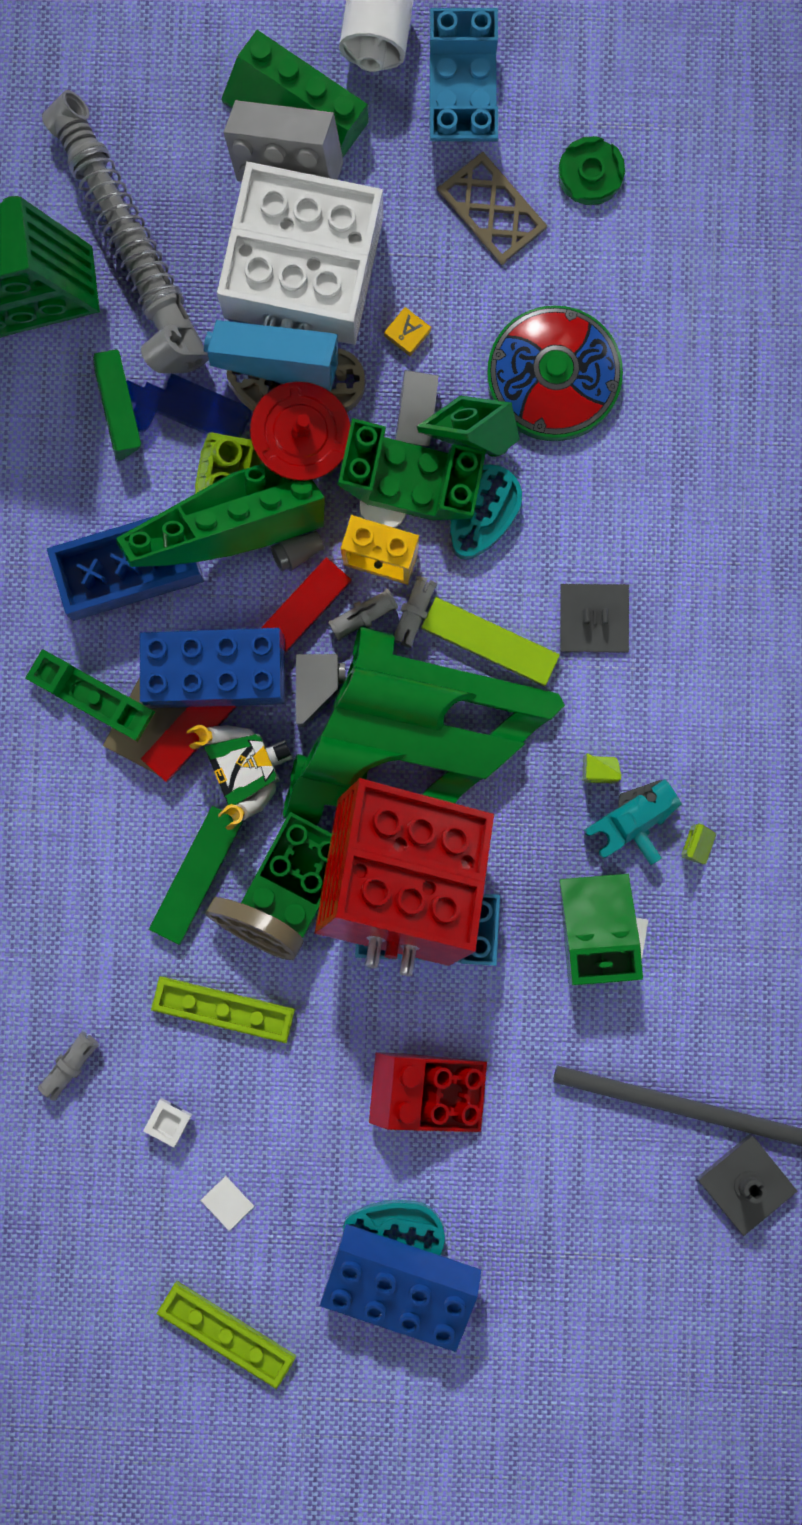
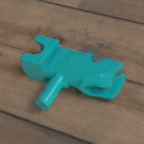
M666 779L658 780L621 793L619 795L618 809L594 822L583 831L587 836L594 835L597 832H602L607 836V844L598 852L602 859L622 848L631 840H634L651 866L662 859V857L647 836L650 834L648 829L655 824L662 825L682 803Z

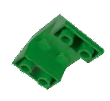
M352 418L338 486L367 505L406 513L415 517L432 521L472 519L486 452L452 444L449 452L445 453L384 437L386 426Z

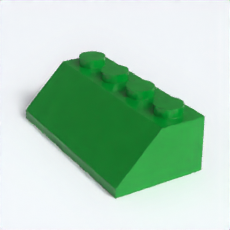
M259 30L255 31L238 54L221 98L222 102L230 108H233L235 100L334 112L342 157L345 156L368 124L367 103Z

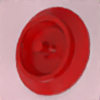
M289 382L273 388L258 402L251 418L250 437L257 456L268 469L287 479L307 481L330 473L341 463L348 439L350 421L342 403L327 389L309 382Z

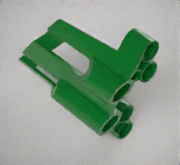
M359 627L354 642L353 660L350 664L347 678L336 698L334 710L308 756L297 754L290 777V788L284 803L283 819H286L289 812H292L318 825L325 805L337 806L338 798L359 778L367 780V773L370 769L380 764L397 760L447 771L433 782L422 795L456 804L457 800L468 789L480 780L489 777L526 744L524 741L541 725L551 720L565 704L559 693L393 655L394 634ZM459 701L513 712L489 735L444 725L445 714Z

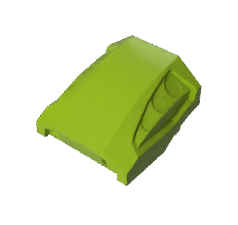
M213 432L208 433L200 454L195 481V494L231 473L262 464L253 448L251 440Z

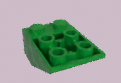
M289 812L241 903L281 920L294 929L302 938H305L319 910L332 833Z
M629 874L559 879L568 983L571 985L643 980L641 947Z

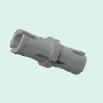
M416 577V582L407 604L404 603L400 611L403 614L394 633V642H402L401 645L412 648V643L422 620L425 621L428 614L426 608L437 586L434 581L430 580L427 582L425 577Z
M387 588L384 592L362 604L360 601L353 604V609L328 621V624L337 640L340 641L341 638L358 630L359 627L365 626L368 628L372 626V621L397 609L398 606Z
M82 1031L64 1055L60 1054L57 1057L55 1067L43 1082L39 1084L38 1090L45 1097L48 1098L50 1096V1100L56 1101L73 1077L77 1078L82 1072L80 1070L94 1050L98 1048L99 1043L91 1035L87 1036V1033Z

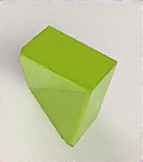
M588 753L583 756L582 781L584 783L615 784L621 780V771L617 758L592 756Z

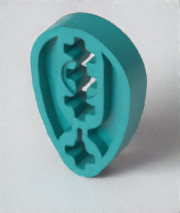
M494 464L483 465L475 505L476 509H481L484 502V497L481 496V493L488 494L491 489L492 483L488 480L489 478L495 480L497 475L503 478L502 484L506 486L505 488L498 487L496 490L495 499L498 500V503L491 502L488 506L487 513L491 517H484L482 521L476 519L477 513L474 511L472 519H454L450 522L452 550L460 559L470 560L490 549L507 532L519 513L522 503L520 483L512 472L502 466ZM475 529L473 544L476 547H469L467 551H463L461 549L462 543L458 541L459 538L466 539L468 535L470 536L472 530Z
M389 1200L369 1204L349 1213L343 1224L344 1231L346 1224L353 1225L357 1219H363L364 1226L369 1227V1232L389 1238V1235L384 1234V1230H390L392 1224L398 1225L399 1232L408 1233L409 1227L416 1228V1234L419 1236H425L427 1230H431L434 1237L439 1239L438 1242H432L431 1247L426 1248L422 1240H414L413 1245L410 1246L437 1255H441L444 1248L445 1233L439 1215L430 1206L418 1201ZM397 1237L396 1241L407 1244L406 1238Z

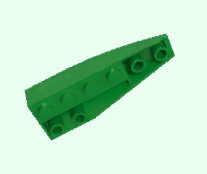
M262 463L231 473L116 538V541L131 567L167 566L233 556L260 549L324 527L325 497L313 480L298 481L287 479L275 474Z

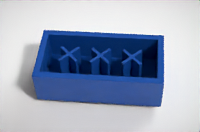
M154 516L46 548L65 614L73 621L203 583L205 581L199 562L142 567H131L117 544L116 538Z
M280 628L140 632V702L148 708L286 704L285 636Z
M346 1224L326 1281L320 1307L457 1352L478 1297L482 1269Z

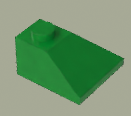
M462 395L417 426L418 433L450 444L486 452L491 457L505 454L508 448L520 440L511 402Z

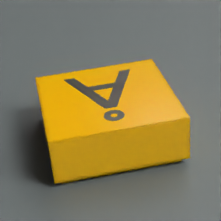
M404 307L385 330L384 337L411 356L431 332V326Z

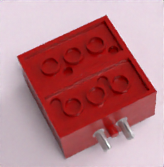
M359 778L338 798L314 934L368 946L365 965L369 968L378 967L381 950H385L384 957L388 959H397L398 954H401L400 974L403 976L412 975L415 958L450 966L474 953L476 950L494 814Z

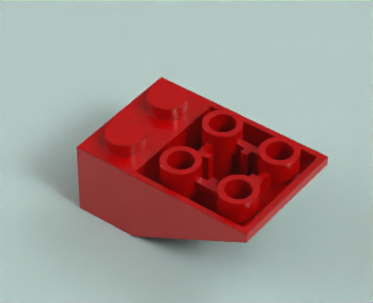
M375 1052L369 1123L387 1130L481 1132L487 1062L416 1054Z

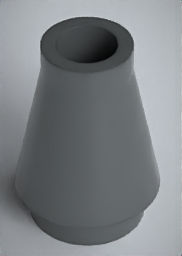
M317 531L299 535L271 546L273 558L280 571L287 569L292 571L317 552L324 550L322 539Z

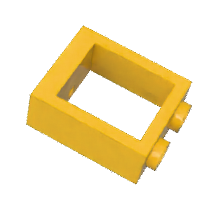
M351 515L341 545L343 565L409 585L418 556L419 535ZM378 561L382 563L380 569L374 567V564Z

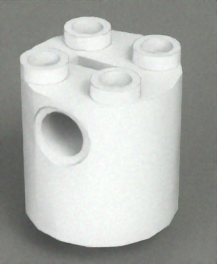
M346 0L339 50L342 56L351 63L358 65L361 69L370 72L388 70L402 64L406 54L414 0Z

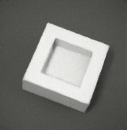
M161 1098L143 1131L174 1148L192 1114Z

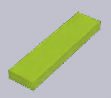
M438 597L435 598L421 627L422 630L544 687L560 656L556 652Z
M159 976L151 1011L287 1043L295 1008Z
M177 1280L156 1313L275 1389L279 1387L296 1358L294 1353Z

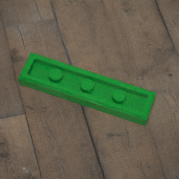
M213 805L148 929L178 945L182 944L244 822L241 821L232 830H227L225 827L233 822L232 817L228 814L218 817L222 810Z

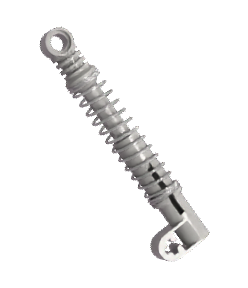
M65 90L42 113V120L52 135L60 139L68 155L67 164L73 177L81 180L79 189L88 191L85 195L86 201L94 202L90 209L91 212L101 213L96 222L97 224L106 225L102 233L105 236H111L108 245L109 247L116 248L114 257L122 259L123 262L120 268L121 270L128 271L126 280L134 283L132 292L140 294L138 303L143 305L142 311L144 315H146L148 320L154 321L158 332L142 345L141 354L143 359L151 369L158 373H188L204 365L209 358L208 353L204 352V345L183 307L185 301L183 294L178 286L173 285L175 279L173 275L168 274L169 267L166 263L162 262L163 256L161 252L156 250V242L150 239L151 232L144 227V219L138 216L139 209L132 204V195L126 193L127 186L121 182V174L115 170L114 161L109 159L110 153L103 143L97 141L87 121L89 118L87 105L76 93ZM108 161L111 162L112 169L106 168L105 165ZM113 173L117 174L118 181L112 180L111 176ZM85 181H87L89 185L88 188L82 187V184ZM119 184L123 185L124 192H118L117 187ZM92 192L95 199H88V195ZM125 195L129 197L130 204L124 203L123 198ZM99 204L101 210L95 211L94 207ZM131 207L135 208L136 215H130L129 209ZM104 215L107 221L100 222V218ZM137 218L141 220L142 226L139 222H135ZM110 227L113 233H106L105 231Z

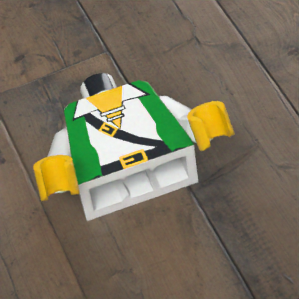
M197 725L187 730L186 733L194 732L199 736V742L190 744V748L197 749L205 744H211L204 748L228 804L218 814V817L228 814L233 819V822L225 828L232 830L242 820L263 811L276 792V783L280 781L275 766L293 759L286 741L283 740L266 748L260 734H254L248 728L230 725L207 728L203 725Z

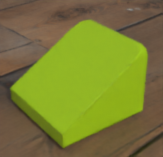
M700 823L692 825L681 853L682 858L702 865L706 864L716 833Z

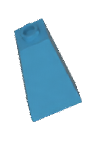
M216 320L213 332L208 331L206 334L204 352L208 353L210 366L283 384L289 382H309L331 392L338 366V334Z

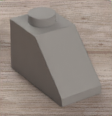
M296 654V724L298 727H306L339 693V684H343L346 680L345 663H339L338 654Z

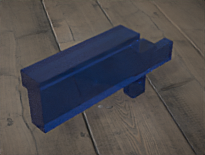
M173 373L170 375L166 389H162L149 382H146L145 386L142 387L129 380L126 381L131 402L136 404L133 411L138 432L146 431L150 427L155 414L158 413L206 435L213 432L241 438L252 415V411L246 405Z

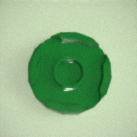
M597 136L582 137L572 142L562 154L558 166V179L564 193L573 201L584 205H599L612 199L620 190L625 175L624 158L619 149Z

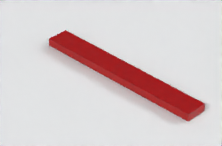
M326 557L261 628L281 629L285 636L286 654L349 586L352 579ZM237 706L187 707L140 759L168 783L199 749L190 748V744L199 742V736L194 732L186 733L187 730L197 725H203L206 728L220 726Z

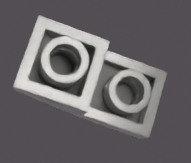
M404 370L395 440L429 446L431 437L418 433L417 426L435 412L438 375Z

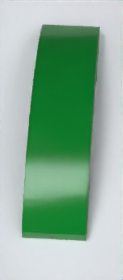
M44 649L41 650L25 677L28 681L137 742L155 713L154 710L91 677Z

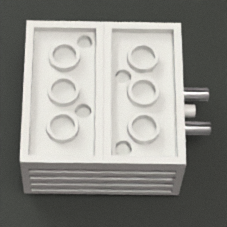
M246 162L217 290V297L224 318L257 325L338 334V342L356 345L384 218L383 189Z

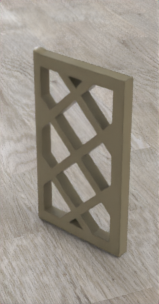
M481 152L442 185L437 187V191L501 265H504L507 260L547 229L546 223L484 152ZM482 163L492 174V181L472 179L473 170ZM454 185L467 186L465 202H457L448 190ZM471 186L491 188L490 205L470 203ZM496 189H505L515 201V207L495 205ZM469 210L489 212L488 229L479 228L469 216ZM494 212L514 214L513 230L493 229ZM519 215H527L536 227L530 232L517 231ZM492 236L512 238L511 247L502 254L491 242Z

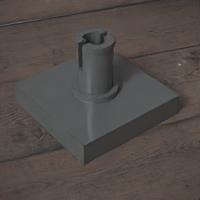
M751 1134L746 1136L696 1178L743 1236L798 1192Z

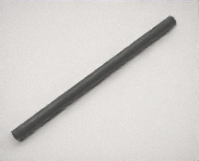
M559 1065L555 1069L554 1083L802 1147V1128Z

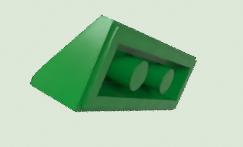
M115 349L94 353L93 366L115 460L122 461L141 447V441L120 352Z

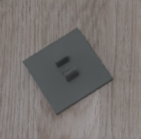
M560 584V652L628 653L629 584Z

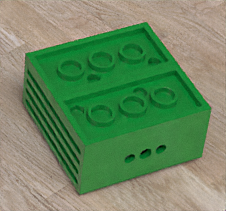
M19 196L4 198L0 203V338L99 313L100 308L92 246L24 198Z

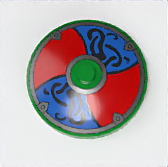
M557 305L529 310L508 323L492 346L487 366V384L491 399L511 402L518 431L529 437L544 441L570 440L596 428L612 410L618 398L623 378L621 355L609 331L591 315L575 308Z

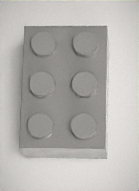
M235 100L223 133L237 181L243 180L246 162L338 180L343 165V157L334 112Z

